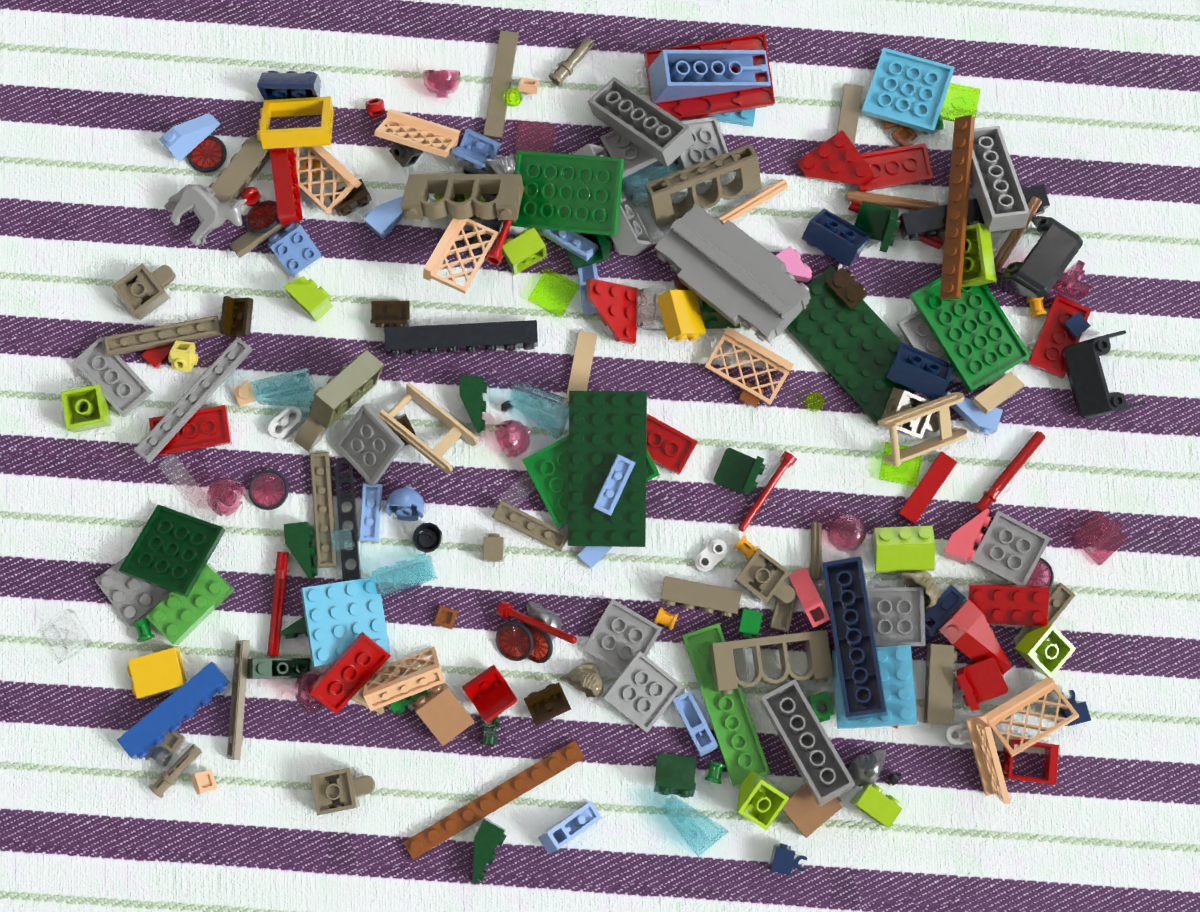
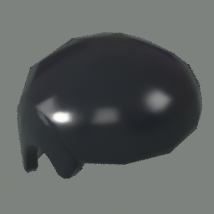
M422 523L414 530L413 545L418 551L424 553L433 552L441 544L442 531L433 523Z

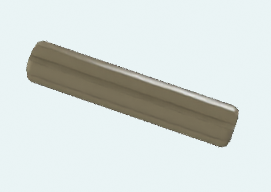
M820 522L811 523L810 577L811 579H821L822 524Z

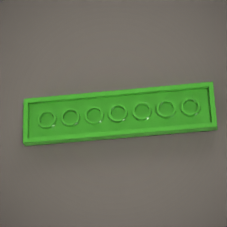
M718 623L682 635L732 785L736 786L743 783L751 770L761 777L771 774L742 688L734 689L732 694L721 695V691L715 692L709 644L726 642L720 624Z

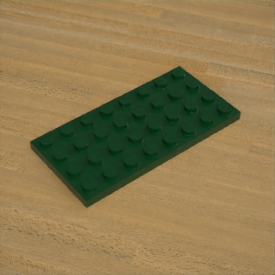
M831 265L807 285L811 297L806 305L807 308L797 315L787 326V329L875 426H878V421L882 418L893 387L912 394L916 392L886 378L891 362L902 341L864 300L851 311L825 284L837 272Z
M569 391L568 546L646 547L647 391ZM619 454L636 463L610 516L593 508Z

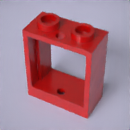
M1009 739L1008 744L1014 750V745H1020L1021 740ZM1037 742L1030 746L1045 748L1043 778L1012 774L1013 757L1003 746V753L1006 754L1005 762L1002 763L1001 767L1004 778L1056 785L1059 745Z

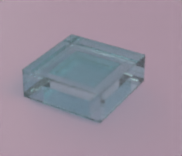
M350 528L331 531L334 551L354 548Z

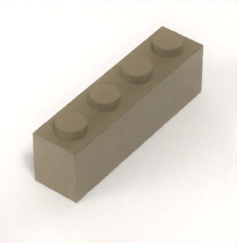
M254 136L246 139L238 154L236 153L232 156L227 168L221 170L219 178L215 183L213 182L209 185V188L215 192L214 196L221 203L238 200L242 191L250 185L271 158L270 149H263L261 141H258Z
M665 576L660 600L664 601V605L675 606V603L682 604L684 609L694 610V607L702 608L704 613L713 614V611L721 612V616L732 618V615L738 614L742 591Z
M927 644L924 723L951 725V721H954L955 711L952 709V701H955L953 681L955 682L956 670H953L954 662L957 660V651L954 650L953 645Z

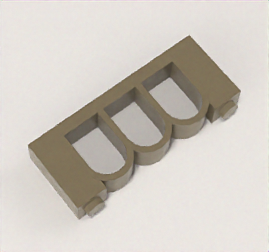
M751 144L646 183L645 187L651 216L657 227L675 221V218H682L687 211L689 212L693 208L695 203L699 207L704 206L708 209L715 206L721 198L731 200L737 198L742 193L746 195L761 189L758 155ZM736 170L734 180L729 184L721 185L720 176ZM712 179V185L707 192L696 194L695 185ZM687 188L686 198L679 203H672L670 194Z
M409 174L401 202L404 220H423L424 217L436 220L444 218L448 214L452 218L459 220L468 219L473 215L485 220L497 217L498 220H518L524 190L521 174ZM429 194H445L440 201L428 202ZM455 194H471L470 198L464 202H454ZM481 194H498L497 198L491 202H480Z
M827 630L709 644L715 692L721 691V695L732 694L733 690L738 689V687L748 688L760 681L773 685L783 682L786 678L790 680L796 679L798 682L810 678V680L816 679V683L828 682V678L834 677ZM804 641L808 667L803 676H797L791 671L786 643ZM778 645L781 673L776 680H772L764 674L760 652L761 646ZM752 648L755 676L751 682L744 683L737 677L733 650Z

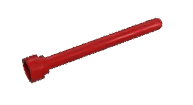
M513 220L504 221L495 247L488 251L486 260L494 265L501 263L503 258L501 250Z
M784 451L780 457L781 464L740 523L739 531L744 532L787 467L790 468L797 461L795 456Z
M502 601L497 607L496 613L498 616L515 618L571 644L577 642L575 636L514 610L510 603Z

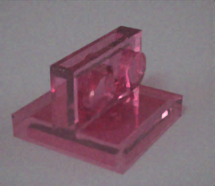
M1080 260L1075 262L1067 270L1066 274L1062 273L1051 290L1075 302L1082 299L1091 288V286L1080 281L1085 273V270H1083L1085 263Z
M1098 511L1072 537L1099 566L1128 538L1119 530L1123 525L1118 520L1111 522L1101 511Z

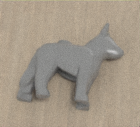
M188 184L177 194L171 196L164 207L172 212L170 220L176 226L180 224V218L184 213L191 209L194 210L201 223L191 236L190 241L197 246L203 245L206 242L207 235L214 229L222 226L227 220L237 227L242 226L241 206L247 199L221 203L214 196L215 192L211 188Z

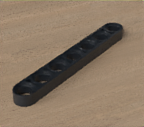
M341 460L335 465L343 582L351 578L361 579L354 470L351 463L347 460ZM342 464L349 466L347 474L339 472V467ZM343 483L350 484L351 489L348 493L341 492L340 487ZM350 502L352 504L351 511L343 512L342 504ZM346 521L353 522L354 526L351 531L343 529V524ZM353 540L355 543L354 549L346 550L344 547L345 542ZM349 559L356 561V567L352 570L346 568V562Z

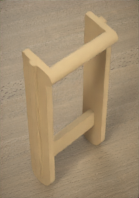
M410 382L406 384V394L388 413L383 409L380 411L379 417L391 430L447 474L453 471V467L442 456L460 437L472 446L478 443L477 437ZM412 398L451 429L433 449L394 419L397 413Z
M954 392L879 420V425L889 429L892 454L882 457V461L887 462L888 465L900 466L904 461L966 438L967 430L951 429L949 406L962 402L964 394ZM937 411L940 435L899 451L897 426Z

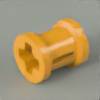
M1029 297L1026 299L1030 306V318L1041 317L1047 314L1044 311L1042 302L1044 297Z
M744 535L733 548L738 549L745 555V559L748 561L759 547L751 544Z
M660 607L654 623L663 624L672 631L678 614H671Z

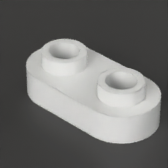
M296 406L287 407L269 423L268 431L270 435L277 439L284 438L302 422V411ZM292 414L297 415L296 419L291 420L290 416ZM281 426L282 431L276 432V428Z
M720 539L712 541L696 557V569L705 573L718 564L728 553L726 542ZM721 546L722 551L716 552L715 547ZM702 559L708 560L707 566L701 564Z
M966 723L949 726L945 731L946 741L952 745L971 743ZM953 731L957 732V738L955 739L951 736Z

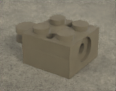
M142 263L113 284L112 288L133 315L142 320L171 298L164 288L173 282L176 276L175 272L167 265H162L151 273Z
M893 387L881 420L930 401ZM933 413L897 426V430L922 439L925 431L937 432L939 430L938 416Z
M757 549L734 580V582L764 604L768 603L771 597H774L782 604H788L795 598V590L784 582L790 571L761 549Z
M353 767L310 776L317 816L360 807L358 796L368 795L375 789V780L369 775L355 777Z

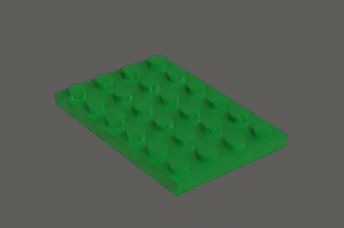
M517 150L515 174H521L525 190L522 195L518 220H513L511 226L617 236L624 159Z
M940 277L909 295V298L969 393L1031 357L986 284L961 287V299L942 300L940 299Z
M569 435L522 459L557 528L568 523ZM648 450L646 482L660 475Z

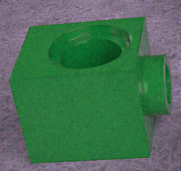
M744 608L741 610L737 631L742 633L741 637L753 639V636H758L763 612Z
M828 691L807 696V700L820 722L830 720V716L834 715V710ZM819 702H823L826 706L823 713H819L816 709Z

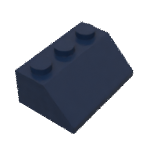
M268 71V73L261 74L257 87L264 100L320 97L321 80L318 74L311 71L305 73Z
M824 208L809 221L801 239L806 241L808 245L818 248L825 255L835 258L840 264L850 267L857 260L872 236Z
M900 342L886 378L894 383L902 384L912 391L920 392L930 399H938L942 397L949 384L953 366L949 362Z

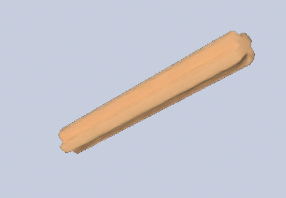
M779 180L718 218L723 223L727 220L732 222L787 189L788 184L786 180Z

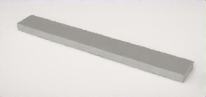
M237 337L133 451L150 463L253 349Z

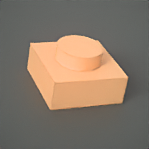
M522 77L518 91L526 95L537 94L540 80Z
M251 381L233 388L240 407L258 400Z
M212 769L191 776L196 795L217 788Z

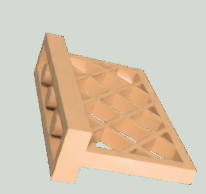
M389 109L387 118L375 130L374 136L446 158L452 149L458 146L460 130Z
M323 146L307 147L308 157H300V152L304 147H296L294 153L299 187L330 215L354 187L358 188L362 183ZM320 159L321 168L312 169V160ZM300 161H308V169L300 170ZM326 171L333 172V180H325ZM321 172L320 181L312 182V173ZM308 173V182L301 183L300 174ZM337 183H345L347 185L342 192H337ZM325 184H333V193H324ZM312 185H320V194H312ZM333 196V202L327 208L324 205V197Z
M453 218L424 267L423 279L428 281L431 279L466 294L488 251L497 239L499 232L470 219L459 220ZM465 225L473 227L475 232L465 234L463 228ZM488 234L492 238L482 242L480 235ZM477 236L479 243L469 245L467 238ZM464 239L466 246L456 248L455 242ZM481 247L483 253L474 256L472 249ZM468 250L471 257L461 260L459 253ZM456 254L458 261L448 263L446 257ZM473 262L475 268L466 271L463 264ZM460 265L462 272L453 274L450 267ZM447 268L449 276L442 277L437 273L439 270ZM464 276L466 283L464 286L459 285L455 279Z
M727 327L707 361L705 368L771 405L794 364L734 329ZM724 341L732 344V352L723 354L721 346ZM746 352L750 361L739 363L737 353ZM734 354L737 364L726 366L724 356ZM721 357L724 367L716 369L710 364L713 359ZM754 362H763L766 370L756 373ZM751 363L753 374L743 376L741 366ZM738 367L740 377H730L727 369ZM777 370L784 374L781 380L772 382L770 372ZM767 373L770 383L759 385L757 375ZM754 376L757 386L747 387L744 379ZM771 386L773 394L770 399L762 395L760 388Z
M435 646L380 667L371 677L376 678L364 684L363 696L370 711L445 683ZM422 664L423 666L420 669H418V665ZM401 671L404 672L402 676H398ZM383 678L386 679L383 683H379Z
M1049 677L984 714L991 730L1011 757L1079 718V714L1055 685V680ZM1055 692L1059 697L1058 703L1046 701L1047 695ZM1034 703L1043 705L1041 713L1030 711V706ZM1045 705L1057 707L1056 716L1044 714ZM1059 708L1068 709L1072 715L1067 718L1058 717ZM1017 713L1026 714L1025 723L1013 721L1014 715ZM1028 716L1040 717L1039 726L1027 724ZM1043 718L1055 720L1054 726L1050 728L1042 727ZM1000 723L1009 724L1008 733L1000 732L996 726ZM1012 725L1024 727L1022 736L1010 734ZM1026 728L1038 730L1037 736L1034 738L1025 737ZM1009 738L1021 740L1020 746L1013 750L1008 744Z
M982 714L965 719L985 795L994 794L1004 804L1011 803L991 727L988 725L986 715Z

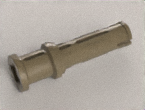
M585 37L565 61L558 64L559 67L553 73L549 74L550 80L555 85L561 87L566 77L573 74V68L594 47L593 41Z
M192 744L168 771H163L161 777L154 784L149 785L151 791L162 798L164 792L171 785L174 786L176 784L177 777L202 753V750L197 745Z

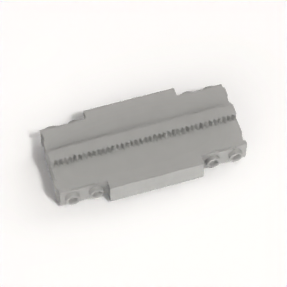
M695 203L689 212L687 211L681 219H677L671 225L670 231L665 237L656 243V256L663 263L667 261L671 265L670 268L677 273L683 285L734 326L740 323L745 329H752L759 340L762 342L765 340L770 344L773 338L778 337L797 315L807 308L806 305L811 299L809 288L803 283L798 284L794 281V276L787 272L783 261L730 220L723 223L720 218H713L709 215L710 212L704 206L699 207Z

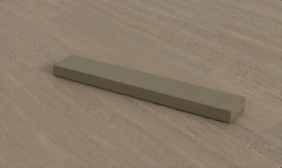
M500 30L483 134L488 138L502 140L519 38V33Z
M216 315L105 336L103 339L106 355L109 357L172 345L176 340L187 342L219 336L222 333H220L219 316Z
M310 453L317 568L338 567L330 453Z
M236 640L227 746V759L241 760L250 640Z

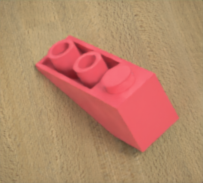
M985 509L952 533L944 549V557L966 565L968 560L971 561L976 551L973 548L975 544H980L983 537L981 531L983 527H988L991 520L989 509Z
M804 567L789 574L788 576L812 627L814 628L831 620L807 568Z

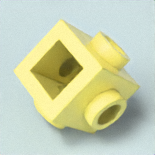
M175 341L168 357L172 370L191 372L194 365H197L198 354L195 353V343Z

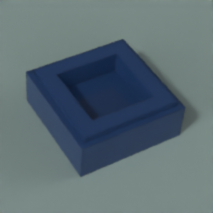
M1079 311L1062 324L1074 339L1091 326Z

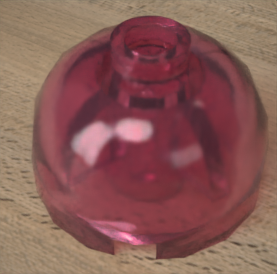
M424 70V85L430 93L437 94V98H448V94L454 93L460 85V71Z
M512 419L495 426L498 427V430L495 431L497 442L502 451L507 450L509 454L506 456L508 458L514 459L527 451L531 436L527 426Z
M223 477L217 479L208 488L206 495L208 506L219 516H230L241 506L242 501L239 500L242 495L245 496L246 494L245 487L233 478Z
M839 514L828 525V541L839 551H853L860 547L865 540V524L861 518L854 514Z
M307 671L296 680L294 695L297 702L306 710L317 711L324 706L323 703L308 692L313 683L324 673L322 671Z

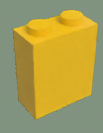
M669 290L657 296L668 340L682 342L688 339L689 342L699 340V336L706 334L695 293L691 290Z
M173 647L128 660L127 672L132 677L133 684L131 688L133 695L137 699L179 689L187 682L179 648Z

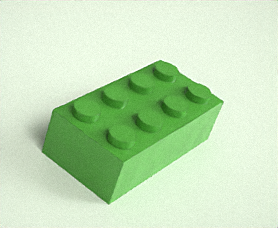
M207 562L188 597L170 592L146 617L172 644L179 645L235 589Z

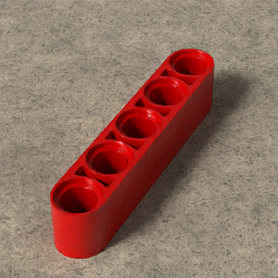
M294 147L270 149L279 221L282 225L302 221L303 216Z

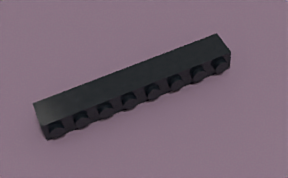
M1044 184L1022 188L1027 205L1032 197H1037L1042 201L1035 215L1044 213V210L1050 206ZM977 198L969 199L967 226L977 223L985 224ZM948 204L902 213L898 217L900 219L899 229L902 240L916 241L921 236L930 238L937 236L938 233L945 232Z
M537 320L384 328L385 351L390 356H401L402 353L416 356L420 355L421 352L436 355L440 351L455 354L459 350L475 353L479 349H485L486 352H494L499 348H504L505 351H513L520 347H523L524 350L535 349L534 347H538Z

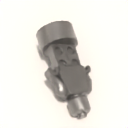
M154 745L148 750L149 753L144 758L149 760L151 757L156 760V764L164 768L170 762L172 753L167 750L162 751Z

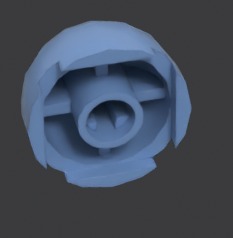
M409 486L396 489L388 496L385 512L391 517L392 513L397 515L398 520L418 521V518L421 517L422 519L424 514L423 497L414 488Z

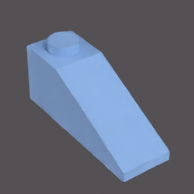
M208 113L173 126L159 138V141L180 162L221 124Z
M403 196L380 204L374 209H370L365 215L364 221L366 225L382 239L404 218L401 209Z
M965 397L962 402L951 406L972 428L979 430L980 434L989 436L997 431L1002 409L994 408L985 414L972 402L973 400Z
M590 801L543 833L538 839L547 853L551 854L602 817Z

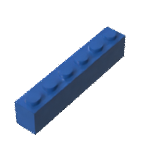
M210 662L118 738L117 741L130 758L135 760L144 758L152 746L161 744L165 740L164 736L169 732L173 733L179 729L180 723L185 719L189 720L197 713L196 710L199 707L208 705L212 701L211 697L216 693L220 694L226 690L230 680L217 664Z

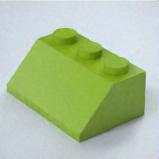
M981 223L966 226L962 287L980 286L997 282L991 232H988L986 225Z
M933 526L874 528L871 541L876 573L934 571L935 539Z

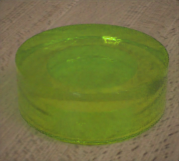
M515 87L506 89L504 92L505 103L509 107L520 105L522 100L520 91Z
M818 392L810 393L805 399L806 408L812 412L821 410L825 403L823 395Z

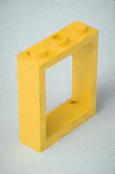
M331 96L264 100L263 108H260V130H257V139L261 141L263 149L331 145L334 117ZM322 115L321 127L269 130L272 117Z

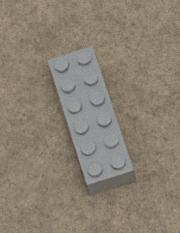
M615 77L588 100L591 111L596 118L667 167L694 143L689 126Z
M1000 126L974 128L970 180L987 231L1025 228L1030 211Z
M589 143L573 153V155L610 157L605 147ZM622 182L617 236L610 237L614 242L613 246L617 253L620 255L636 256L654 244Z
M796 679L760 697L763 709L818 807L854 788L855 782Z

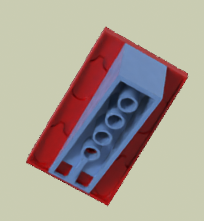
M765 33L656 49L644 53L650 101L678 120L765 108L775 104Z

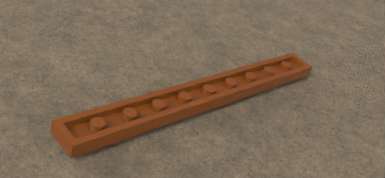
M973 115L957 117L954 120L940 299L942 300L961 299L975 117Z
M574 740L403 843L412 859H415L585 757Z

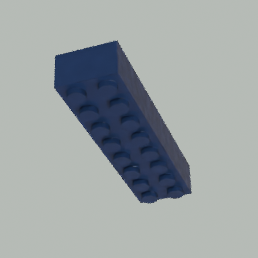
M861 556L823 562V574L846 718L848 721L886 716L888 715Z

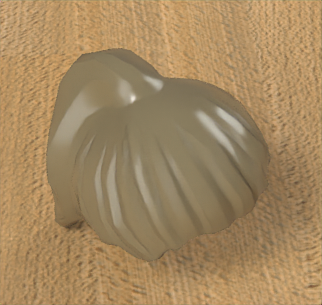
M929 572L900 573L906 587H924V608L928 609L937 603L939 597L938 586Z
M593 663L579 665L559 678L560 681L568 682L575 689L584 692L587 698H598L603 694L604 684L599 675L600 670Z

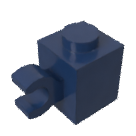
M1068 690L1070 696L1067 700L1079 714V718L1065 726L1091 721L1086 701L1076 702L1074 690ZM1059 708L1058 717L1067 718L1072 715L1068 709Z
M780 843L779 846L774 845L769 869L791 875L792 867L799 871H805V868L800 867L798 862L801 859L807 860L808 858L804 855L795 857L796 851L791 849V845Z

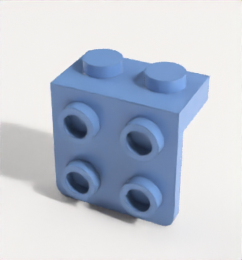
M467 128L460 146L453 148L451 153L455 154L456 159L461 161L468 160L472 162V166L482 169L483 167L486 168L484 162L486 159H496L502 143Z
M298 222L288 224L282 233H275L267 242L270 249L291 276H295L321 257L320 251Z

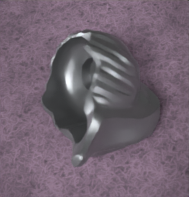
M510 153L509 156H500L494 160L486 159L484 161L490 174H515L516 155Z
M533 601L527 603L528 616L561 630L562 622L557 613L544 608L540 603H534ZM531 628L534 635L543 641H547L545 635L540 630ZM549 634L551 640L556 638L555 636Z
M880 749L869 755H859L853 759L848 772L856 786L872 785L878 780L881 769L885 765V750Z

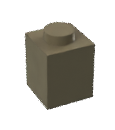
M490 533L488 537H484V562H504V538L500 537V534Z

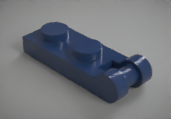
M949 585L939 596L937 603L925 612V635L928 638L940 628L966 598L952 585ZM929 618L934 622L932 626L926 623Z

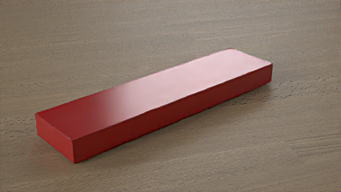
M941 451L898 514L914 525L951 473L957 461Z

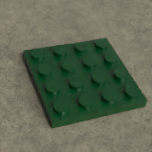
M157 505L119 571L124 575L188 597L226 530L216 524Z

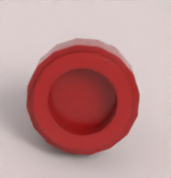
M373 98L365 103L369 116L380 117L384 114L385 105L383 99Z
M247 187L242 191L241 198L247 199L245 204L252 207L260 202L261 194L255 187Z

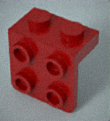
M989 657L957 669L956 685L958 689L962 688L964 703L966 706H970L972 712L980 709L981 702L1008 693V686L994 657Z
M494 664L462 686V689L486 723L517 702L515 694Z

